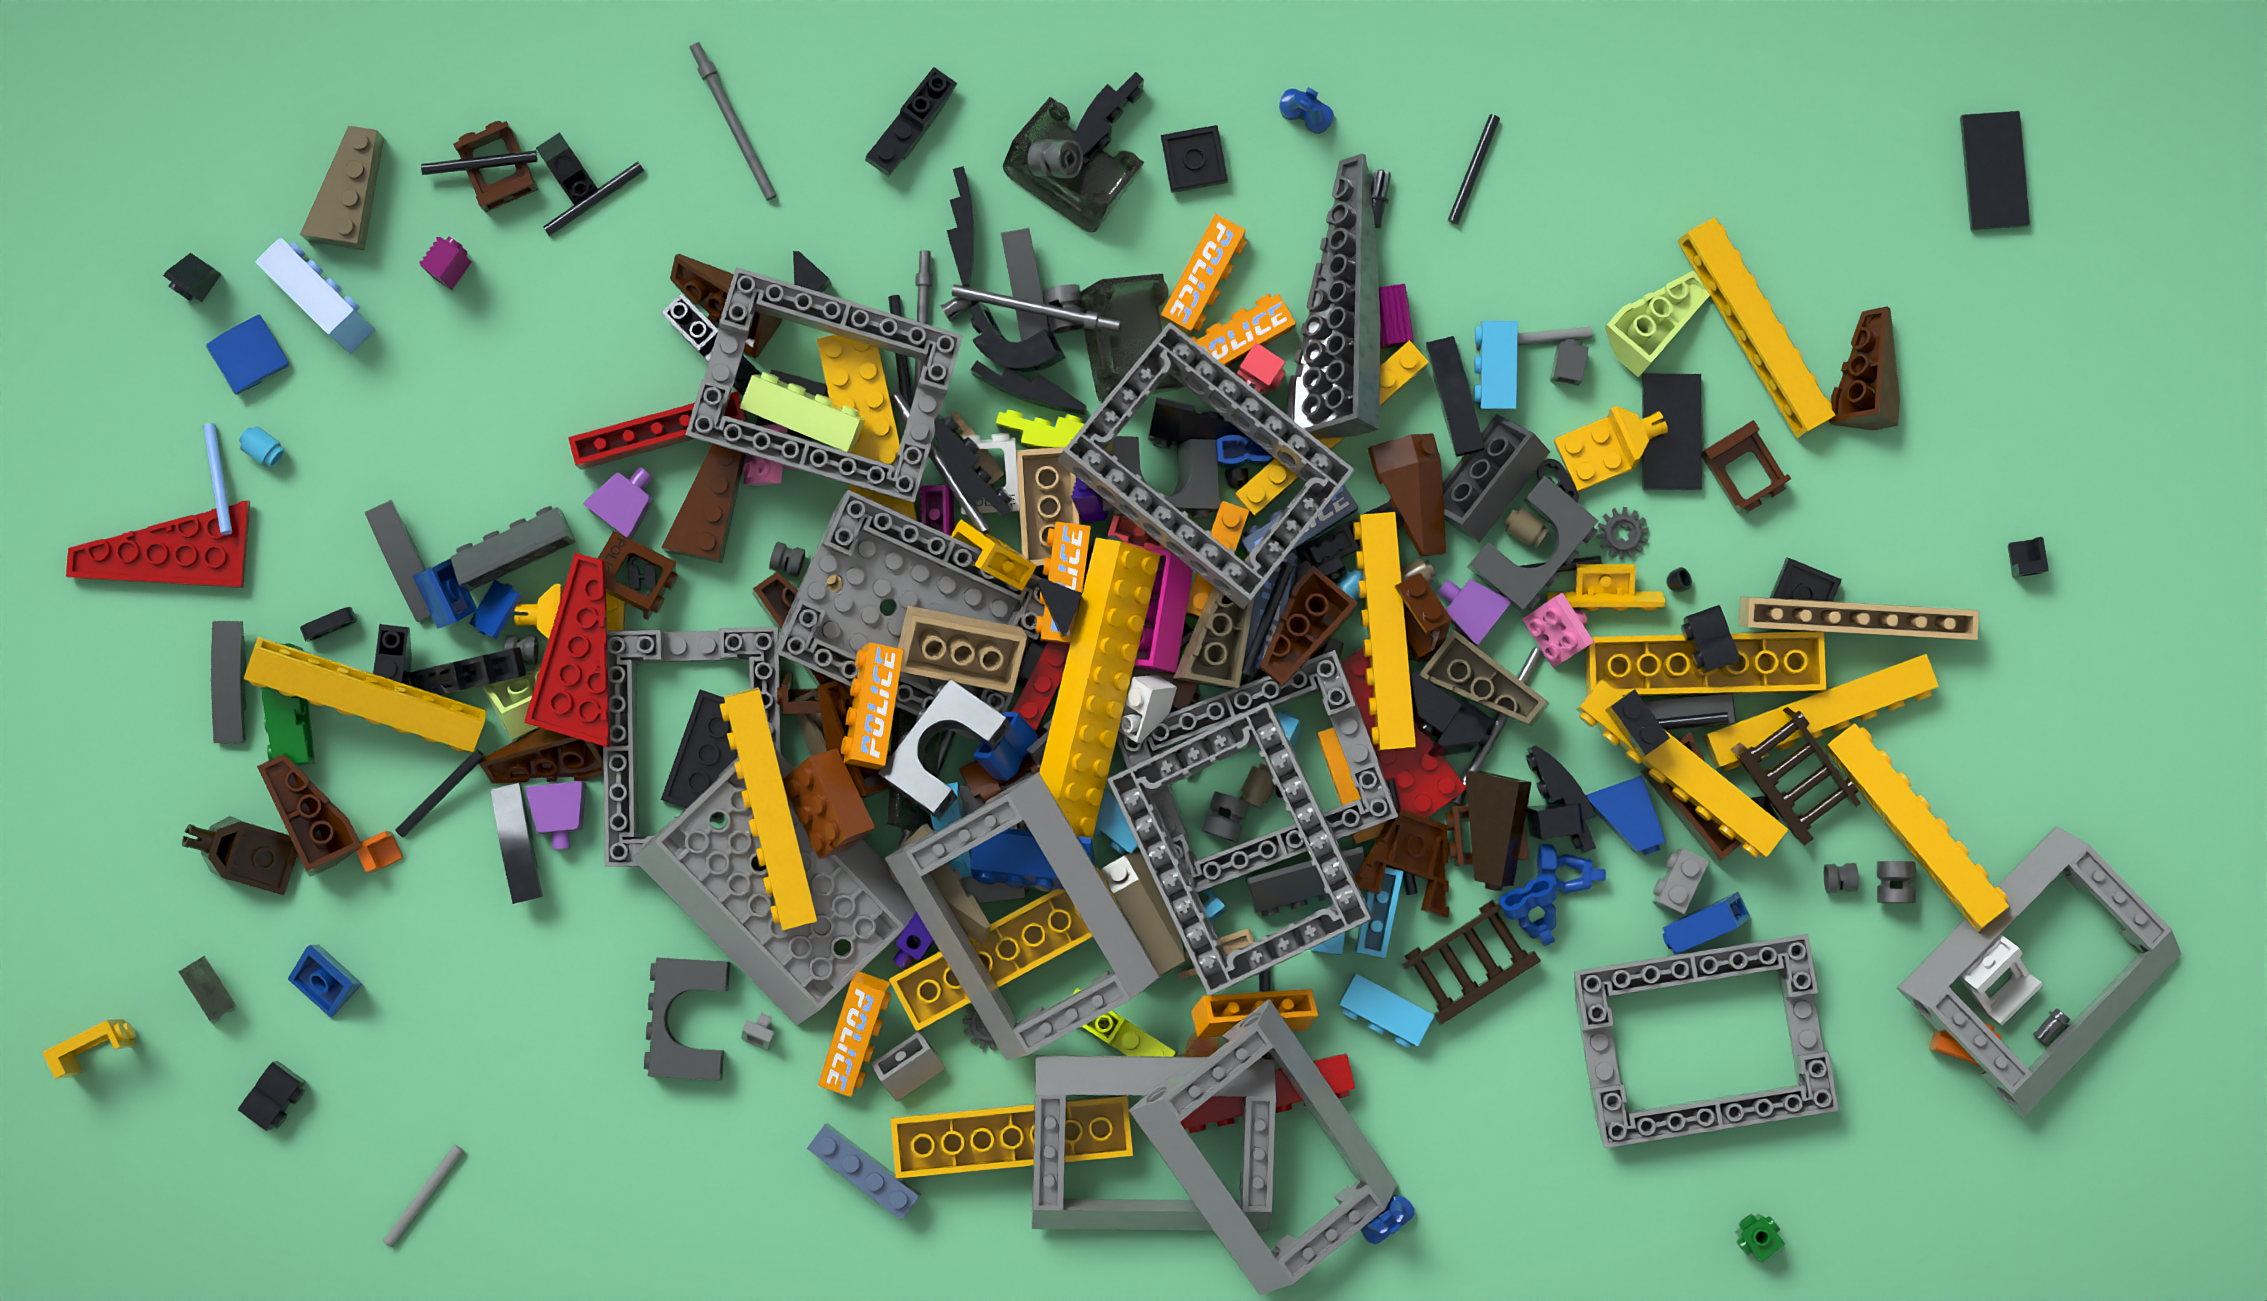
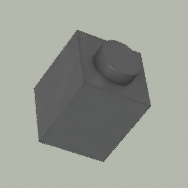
M1565 339V342H1559L1556 347L1550 380L1579 386L1583 380L1589 347L1582 346L1581 341L1574 339Z

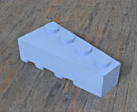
M280 237L255 262L319 326L351 354L375 328L357 312L360 308L359 305L348 295L343 298L339 294L342 289L330 277L325 281L320 276L323 270L312 259L306 262L302 258L305 252L293 241L288 245Z

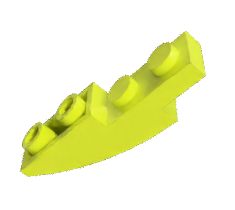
M1008 409L1006 413L999 412L996 420L997 427L1023 434L1021 446L1033 449L1066 447L1084 424L1082 423V418L1066 414L1065 418L1058 416L1056 426L1052 427L1051 422L1035 417L1034 421L1023 419L1022 413Z
M1076 988V990L1074 991L1073 994H1075V993H1077V992H1079V991H1081V990H1079L1078 988ZM1112 1010L1082 1026L1127 1056L1176 1057L1178 1054Z

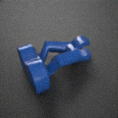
M1309 87L1306 93L1293 88L1288 89L1281 97L1279 109L1282 116L1288 120H1297L1299 118L1304 120L1306 128L1312 133L1320 134L1325 132L1331 126L1334 118L1333 110L1317 99L1319 92Z
M1539 844L1537 850V877L1542 875L1551 877L1556 890L1558 889L1564 894L1587 890L1592 887V881H1604L1606 879L1605 869L1592 868V861L1590 859L1566 853L1558 857L1553 844ZM1567 865L1581 871L1580 878L1563 882L1557 878L1555 871L1557 868Z
M1542 875L1527 882L1524 885V890L1518 887L1503 894L1499 899V904L1508 919H1518L1519 926L1531 938L1540 937L1544 946L1555 942L1551 931L1556 927V907L1552 902L1558 894L1551 877ZM1537 906L1541 907L1545 912L1544 917L1531 922L1528 913Z
M1401 1195L1391 1196L1386 1209L1361 1229L1363 1236L1369 1243L1378 1244L1391 1234H1395L1402 1228L1401 1226L1413 1218L1414 1207L1407 1198Z

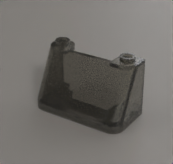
M1049 97L1013 139L1003 163V170L1012 181L1087 232H1096L1141 171L1144 161L1132 152L1119 151L1113 158L1105 151L1097 149L1090 156L1092 159L1090 163L1074 178L1037 177L1032 174L1028 165V151L1034 141L1037 139L1073 140L1076 132L1068 126L1070 114L1067 107Z
M1163 273L1101 279L1081 291L1082 303L1079 307L1083 308L1085 313L1093 311L1100 313L1102 317L1122 321L1120 332L1097 328V330L1083 328L1095 392L1101 403L1104 402L1163 331L1158 309L1168 297V286L1164 281ZM1168 373L1151 395L1179 390L1185 386Z

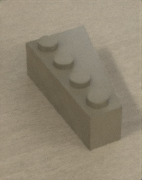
M348 126L301 230L300 235L308 242L365 250L384 137L377 130Z
M1455 630L1451 632L1419 674L1434 685L1531 727L1550 704Z

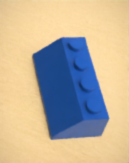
M1008 828L971 849L970 869L973 879L979 883L994 884V882H1001L1014 888H1021L1024 885L1035 886L1042 891H1052L1053 889L1065 890L1030 831ZM1077 836L1094 864L1095 856L1092 838Z

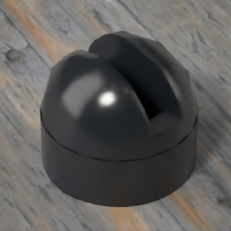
M1248 468L1225 471L1228 486L1236 490L1238 482L1241 489L1248 482Z
M1680 567L1669 573L1666 584L1671 591L1683 592L1691 588L1692 579L1689 572L1685 568Z

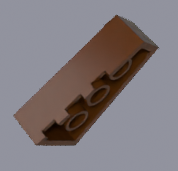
M1691 732L1678 739V741L1705 762ZM1647 766L1640 771L1714 862L1723 860L1742 844L1735 837L1731 840L1724 836L1718 830L1720 825L1714 820L1710 819V821H1707L1698 815L1695 811L1697 807L1689 800L1683 802L1672 793L1674 788L1664 781L1661 784L1649 775L1650 769Z

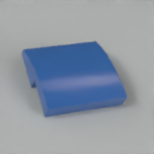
M260 314L233 327L206 344V348L235 395L260 384L263 378L289 365L288 360Z

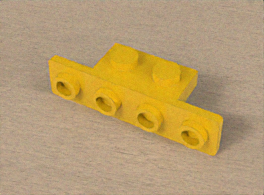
M1576 564L1575 591L1546 592L1547 602L1563 593L1571 607H1582L1589 611L1598 610L1599 607H1611L1619 611L1627 610L1628 607H1640L1643 610L1651 611L1656 610L1658 607H1665L1666 603L1661 591H1635V564Z

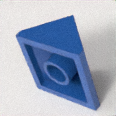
M451 558L413 575L437 629L453 624L477 610L469 590L459 585Z
M309 945L306 947L288 977L292 984L330 1018L339 1011L362 985L355 976L320 945Z

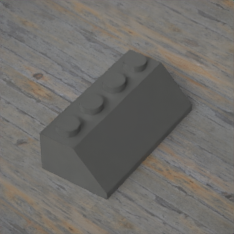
M1498 414L1495 415L1481 433L1484 451L1464 455L1442 483L1444 520L1461 533L1479 543L1550 453V450L1533 432Z
M552 506L545 507L537 511V517L528 521L525 518L511 523L509 525L510 529L505 532L499 533V531H494L483 537L484 541L473 546L472 543H468L457 548V554L451 556V561L459 585L472 591L575 543L574 536L562 511L558 507L554 509Z
M1362 846L1342 852L1354 878L1365 861ZM1311 861L1246 879L1255 913L1262 912L1263 917L1280 913L1278 907L1290 904L1291 909L1308 905L1307 899L1318 896L1319 901L1330 899V896L1324 890L1325 886L1321 876Z

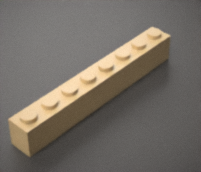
M1740 596L1738 626L1977 640L1979 611L1957 608Z

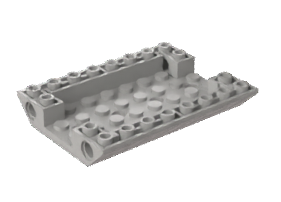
M846 490L828 521L788 612L775 653L851 686L853 679H857L859 667H855L858 650H862V647L869 642L898 648L907 606H913L1021 627L1027 636L1021 660L1022 663L1031 641L1037 640L1039 634L1035 633L1037 616L1044 615L1045 605L1039 604L1040 590L1037 580L1042 578L1032 574L1023 591L975 566L982 550L850 490ZM831 575H837L842 580V587L837 592H832L827 588L826 582ZM885 599H891L895 604V611L890 616H885L880 611V604ZM900 672L895 706L918 716L924 708H928L935 700L934 695L938 688L943 684L946 685L948 681ZM957 683L1000 714L1007 710L1013 697V693ZM948 729L975 742L981 743L980 740H978L976 737H974L973 735L964 730Z
M774 747L781 777L784 779L795 768ZM738 756L719 774V778L682 814L678 817L675 816L632 858L796 1025H799L821 1010L852 980L856 971L860 972L906 928L916 910L901 885L893 881L889 871L890 866L863 838L848 850L819 860L816 851L810 844V839L803 824L798 819L797 811L790 797L786 794L817 922L782 930L780 923L774 924L770 909L771 906L776 905L773 894L767 895L763 878L768 877L767 868L757 871L751 866L753 857L757 855L756 849L761 848L759 836L752 837L748 820L754 819L752 808L745 809L741 791L747 790L744 779L738 780L734 762L740 761ZM716 812L724 813L727 816L726 825L722 828H714L710 824L712 814ZM840 939L848 940L851 944L849 952L844 955H839L834 951V944Z

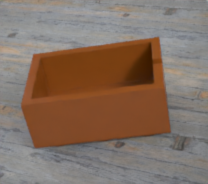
M837 748L808 757L782 779L785 792L790 797L797 811L798 819L803 824L810 839V844L816 851L819 860L848 850L875 829Z

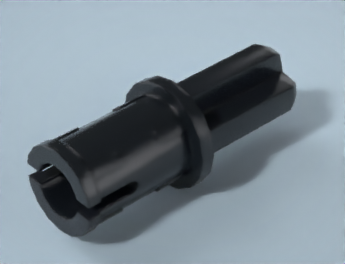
M1381 169L1374 172L1371 185L1374 225L1377 229L1382 226L1381 222L1385 204L1389 203L1387 193L1391 178L1390 172Z

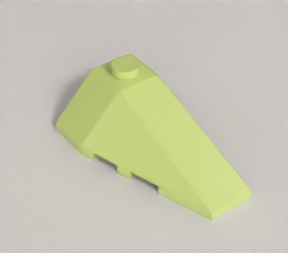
M1691 271L1668 283L1665 287L1653 293L1650 292L1644 295L1643 298L1623 306L1605 326L1616 359L1637 377L1645 371L1710 296L1695 271Z
M541 664L536 665V670L526 672L527 676L483 685L503 728L511 740L524 736L538 728L537 726L524 723Z

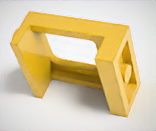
M960 519L951 534V537L982 550L975 566L1023 591L1037 567L1036 564L1003 541L988 533L986 535L983 534L975 526Z
M124 1019L106 1020L42 1053L55 1079L70 1078L83 1072L76 1055L109 1039L114 1049L132 1048L136 1046L133 1040L136 1035L129 1022L125 1023Z

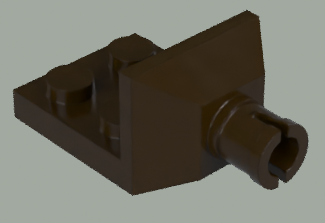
M231 816L211 825L207 830L192 824L187 826L185 833L196 836L197 839L183 836L182 846L200 850L204 861L212 873L228 880L284 895L298 854L288 834L247 823Z

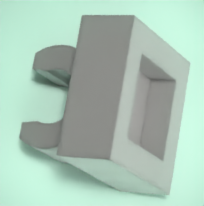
M761 1012L756 1024L747 1020L742 1030L741 1039L768 1051L774 1036V1032L769 1030L772 1017Z

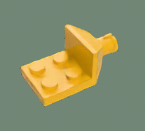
M1614 406L1610 408L1608 417L1555 438L1553 442L1577 492H1582L1635 470L1649 440L1668 433L1666 422L1661 421L1664 418L1661 412L1658 411L1644 419H1639L1636 413Z
M554 584L538 599V603H518L515 607V612L528 615H514L515 626H535L549 639L564 586ZM606 593L607 631H625L626 603Z

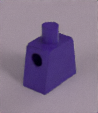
M917 911L895 943L900 949L893 958V961L903 969H908L914 959L920 961L935 942ZM914 935L920 939V944L915 942L913 939Z

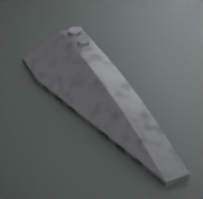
M1363 153L1339 161L1332 197L1335 198V201L1327 214L1326 222L1329 223L1326 238L1321 240L1320 250L1323 251L1320 263H1316L1306 306L1310 311L1305 323L1302 324L1300 333L1304 335L1301 350H1296L1294 362L1297 363L1296 373L1291 375L1289 381L1288 416L1316 439L1354 437L1379 430V277L1367 159Z

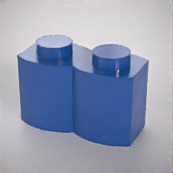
M1227 435L1216 440L1217 465L1223 468H1237L1246 463L1252 466H1265L1275 459V457L1249 437Z
M1005 711L1002 715L1010 723V729L994 750L981 742L974 753V758L993 779L1007 781L1018 773L1023 757L1029 755L1026 749L1037 741L1038 735L1019 713Z

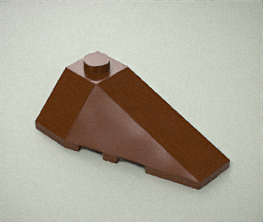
M681 254L675 255L670 280L692 303H699L709 313L707 318L713 325L715 323L719 324L734 274ZM755 311L744 352L753 358H757L781 324L782 319Z
M1886 306L1862 311L1851 341L1853 349L1848 362H1843L1840 370L1843 372L1839 387H1834L1831 395L1832 410L1836 415L1829 420V423L1832 425L1866 430L1898 426L1900 394L1891 310Z
M1411 434L1369 447L1368 452L1375 477L1379 484L1384 483L1392 497L1389 499V502L1393 508L1397 507L1405 520L1403 527L1420 557L1445 554L1446 540L1441 459L1434 434Z
M539 728L485 756L479 763L491 783L528 782L530 778H546L547 782H555L557 777H574V781H585L604 775L603 746L544 728Z

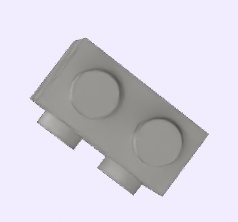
M1684 848L1677 849L1676 853L1672 851L1665 865L1668 870L1664 879L1659 878L1654 887L1653 894L1656 896L1653 902L1679 915L1685 914L1709 860Z
M918 1031L871 1063L881 1083L896 1102L946 1069L936 1051L921 1031Z

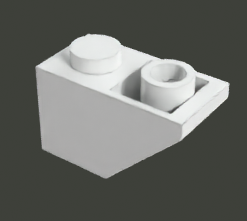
M1159 675L1132 677L1119 732L1134 742L1141 743L1170 713L1177 687Z

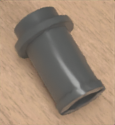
M955 297L940 306L948 320L951 321L979 302Z
M2057 1008L2053 1012L2049 1011L2050 1016L2033 1033L2039 1040L2048 1031L2047 1036L2041 1041L2047 1047L2064 1027L2067 1028L2069 1026L2067 1023L2070 1021V1018Z

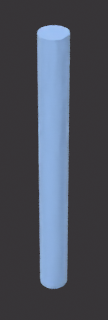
M209 423L205 424L203 428L221 535H229L232 533L216 427L215 424Z

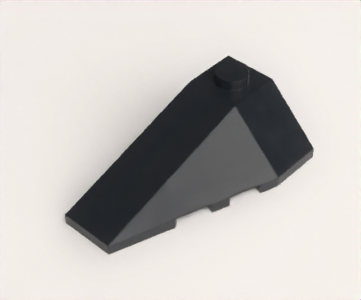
M1157 397L1148 440L1154 441V446L1170 449L1171 445L1177 446V444L1189 439L1218 440L1227 435H1239L1245 438L1248 436L1231 422L1224 421V417L1217 412L1203 411L1202 414L1196 413L1195 406Z

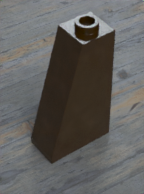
M1466 771L1475 881L1485 883L1484 888L1502 891L1503 887L1514 886L1532 782L1484 771Z

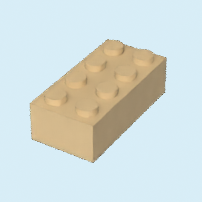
M1065 447L1016 450L1022 555L1037 565L1035 570L1044 569L1045 557L1051 558L1052 546H1046L1049 528L1055 529V522L1080 525L1079 513L1071 498L1077 477L1057 461Z
M907 606L898 648L904 649L900 672L946 681L951 679L957 683L1013 693L1027 636L1021 627Z

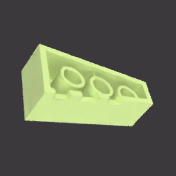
M767 372L751 376L740 405L741 409L842 451L853 452L866 420L858 416L859 410L847 405H843L842 408L832 404L833 400L820 394H816V396L805 392L806 389L804 387L782 382L779 380V377Z

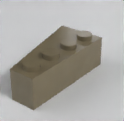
M1212 587L1173 679L1224 689L1239 688L1255 596L1242 609L1217 588Z

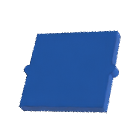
M494 580L469 624L478 628L480 634H488L497 639L521 599L522 594L513 590L512 585L508 583L504 585Z

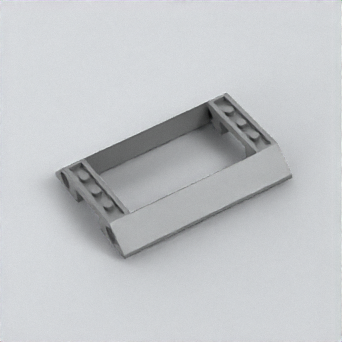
M736 267L720 318L718 333L706 373L701 381L685 436L914 503L935 433L934 419L941 412L963 335ZM755 311L925 361L894 466L724 416Z
M779 627L719 628V631L663 632L661 630L607 631L610 748L603 746L605 867H640L632 857L654 837H639L636 663L749 660L750 689L757 687L760 689L773 745L781 754L780 705L777 704V687H780L779 655L775 653L779 641ZM757 855L753 857L751 864H759Z
M1335 650L1308 660L1282 687L1268 675L1242 685L1238 689L1229 690L1169 713L1141 743L1134 742L1121 732L1117 735L1119 747L1129 769L1158 755L1157 753L1181 744L1261 704L1270 702L1273 708L1321 691L1326 712L1331 718L1348 763L1354 786L1361 797L1359 800L1324 812L1336 840L1398 817L1389 786L1351 686ZM1170 786L1151 794L1197 892L1308 851L1304 841L1298 836L1299 831L1296 824L1197 860Z
M1039 772L990 798L984 806L939 831L935 829L885 857V860L1006 1060L1028 1056L1131 1000L1160 977ZM1024 820L1113 971L1110 972L1108 970L1095 977L1090 986L1046 1010L1043 1006L1027 1014L1024 1020L1016 1024L1017 1019L929 872Z
M2055 827L1998 885L2008 897L2006 903L2009 907L2004 913L1979 932L1965 918L1897 987L1937 1031L1946 1030L1984 1069L1980 1075L2022 1118L2034 1108L2181 955L2172 929L2089 844L2059 827ZM2063 871L2066 874L2065 878L2076 889L2086 887L2124 926L2119 933L2130 945L2134 944L2142 953H2139L2034 1063L2027 1068L1949 986Z
M1808 934L1574 971L1575 1001L1595 1119L1604 1148L1839 1111L1829 1052L1823 1049L1814 993H1818ZM1778 969L1798 1085L1630 1112L1625 1111L1624 1103L1627 1102L1624 1084L1620 1082L1611 1029L1614 1023L1611 1008L1607 1005L1606 996Z
M1269 999L1226 1032L1222 1037L1227 1043L1184 1077L1176 1073L1128 1110L1259 1295L1297 1282L1383 1212L1397 1186L1387 1168ZM1268 1051L1355 1177L1359 1180L1351 1187L1347 1186L1334 1197L1339 1206L1298 1239L1289 1234L1275 1244L1276 1248L1272 1251L1269 1250L1180 1123V1121Z
M1035 1055L1032 1229L1213 1230L1192 1200L1063 1199L1066 1095L1147 1096L1173 1074L1176 1073L1184 1077L1208 1057ZM1260 1058L1213 1096L1245 1097L1242 1101V1116L1244 1120L1243 1169L1240 1172L1242 1207L1239 1200L1235 1201L1256 1231H1268L1273 1197L1276 1087L1274 1058Z

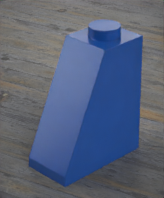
M1642 775L1586 795L1593 811L1633 852L1642 851L1645 856L1661 850L1659 844L1666 842Z
M1736 892L1663 927V939L1666 946L1672 949L1676 955L1740 927L1751 917L1739 892Z

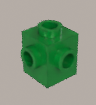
M1750 1214L1739 1222L1740 1228L1735 1231L1740 1238L1736 1242L1747 1256L1752 1253L1756 1260L1764 1262L1785 1245L1777 1234L1780 1228L1770 1216L1765 1218L1760 1214L1756 1216ZM1760 1232V1237L1756 1240V1235Z

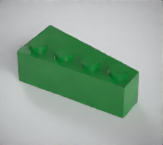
M290 643L282 644L303 651V648ZM267 686L261 687L265 712L264 725L270 743L267 746L268 759L272 760L285 754L296 766L315 764L309 702L307 699L298 696H285L276 689Z

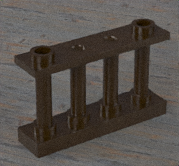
M1786 707L1783 709V712L1790 720L1788 723L1755 748L1752 746L1746 748L1739 742L1731 748V751L1764 796H1766L1794 837L1805 846L1814 839L1808 832L1812 828L1811 824L1845 798L1856 807L1861 802L1855 796L1859 792L1849 778L1846 780L1842 778L1806 728L1810 724L1800 711L1795 713ZM1798 731L1806 744L1772 770L1767 769L1764 771L1759 765V762L1762 761L1761 757ZM1814 753L1823 766L1786 793L1784 791L1780 793L1775 786L1779 783L1778 779ZM1828 776H1831L1839 789L1804 815L1799 814L1797 816L1792 810V807L1795 806L1794 802Z
M1494 900L1489 901L1479 908L1481 914L1423 951L1417 947L1404 956L1407 961L1401 964L1402 967L1408 969L1414 966L1438 1003L1436 1005L1438 1011L1433 1015L1441 1025L1541 962L1535 951L1527 953L1525 949L1522 950L1497 912L1502 909L1499 902L1496 904ZM1488 918L1512 956L1510 958L1512 964L1504 969L1500 965H1496L1473 929L1475 925ZM1461 934L1465 936L1487 971L1485 975L1488 979L1479 985L1476 981L1472 982L1448 944ZM1436 950H1439L1463 988L1461 989L1463 995L1454 1001L1451 997L1448 998L1424 961L1425 957Z

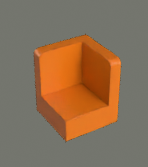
M384 831L361 842L362 847L356 851L366 873H374L403 858L392 831Z

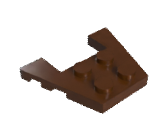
M1396 809L1398 817L1387 821L1355 877L1359 889L1372 894H1379L1385 869L1388 866L1427 880L1428 883L1421 910L1439 917L1448 918L1449 906H1446L1445 892H1449V881L1445 880V863H1448L1447 825L1403 809Z

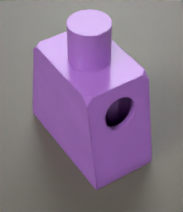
M641 467L636 470L629 480L617 472L583 504L622 535L632 540L653 502V499L643 491L653 479V476Z
M1447 579L1437 592L1451 603L1446 611L1452 618L1451 623L1476 647L1511 603L1506 597L1471 579L1462 589Z
M578 781L526 787L537 833H551L553 850L569 849V831L583 829L586 783Z

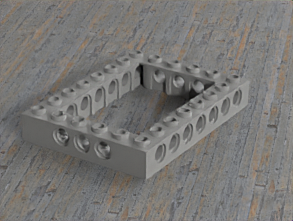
M1169 322L1064 448L1057 460L1242 609L1247 606L1355 470L1171 322ZM1168 373L1306 482L1244 562L1234 555L1235 551L1233 549L1228 550L1215 540L1209 530L1205 532L1187 517L1189 514L1185 511L1183 513L1165 500L1164 494L1161 492L1158 494L1140 480L1142 477L1139 474L1134 475L1117 461L1118 458L1115 455L1111 457L1104 451Z
M1270 702L1261 704L1107 779L1208 996L1219 993L1374 919ZM1257 743L1260 748L1261 758H1264L1272 773V781L1284 798L1285 808L1291 814L1298 828V836L1304 841L1312 858L1311 863L1319 872L1325 886L1324 890L1330 896L1334 905L1318 910L1309 917L1293 922L1273 934L1266 935L1260 940L1243 948H1238L1229 955H1226L1151 794Z

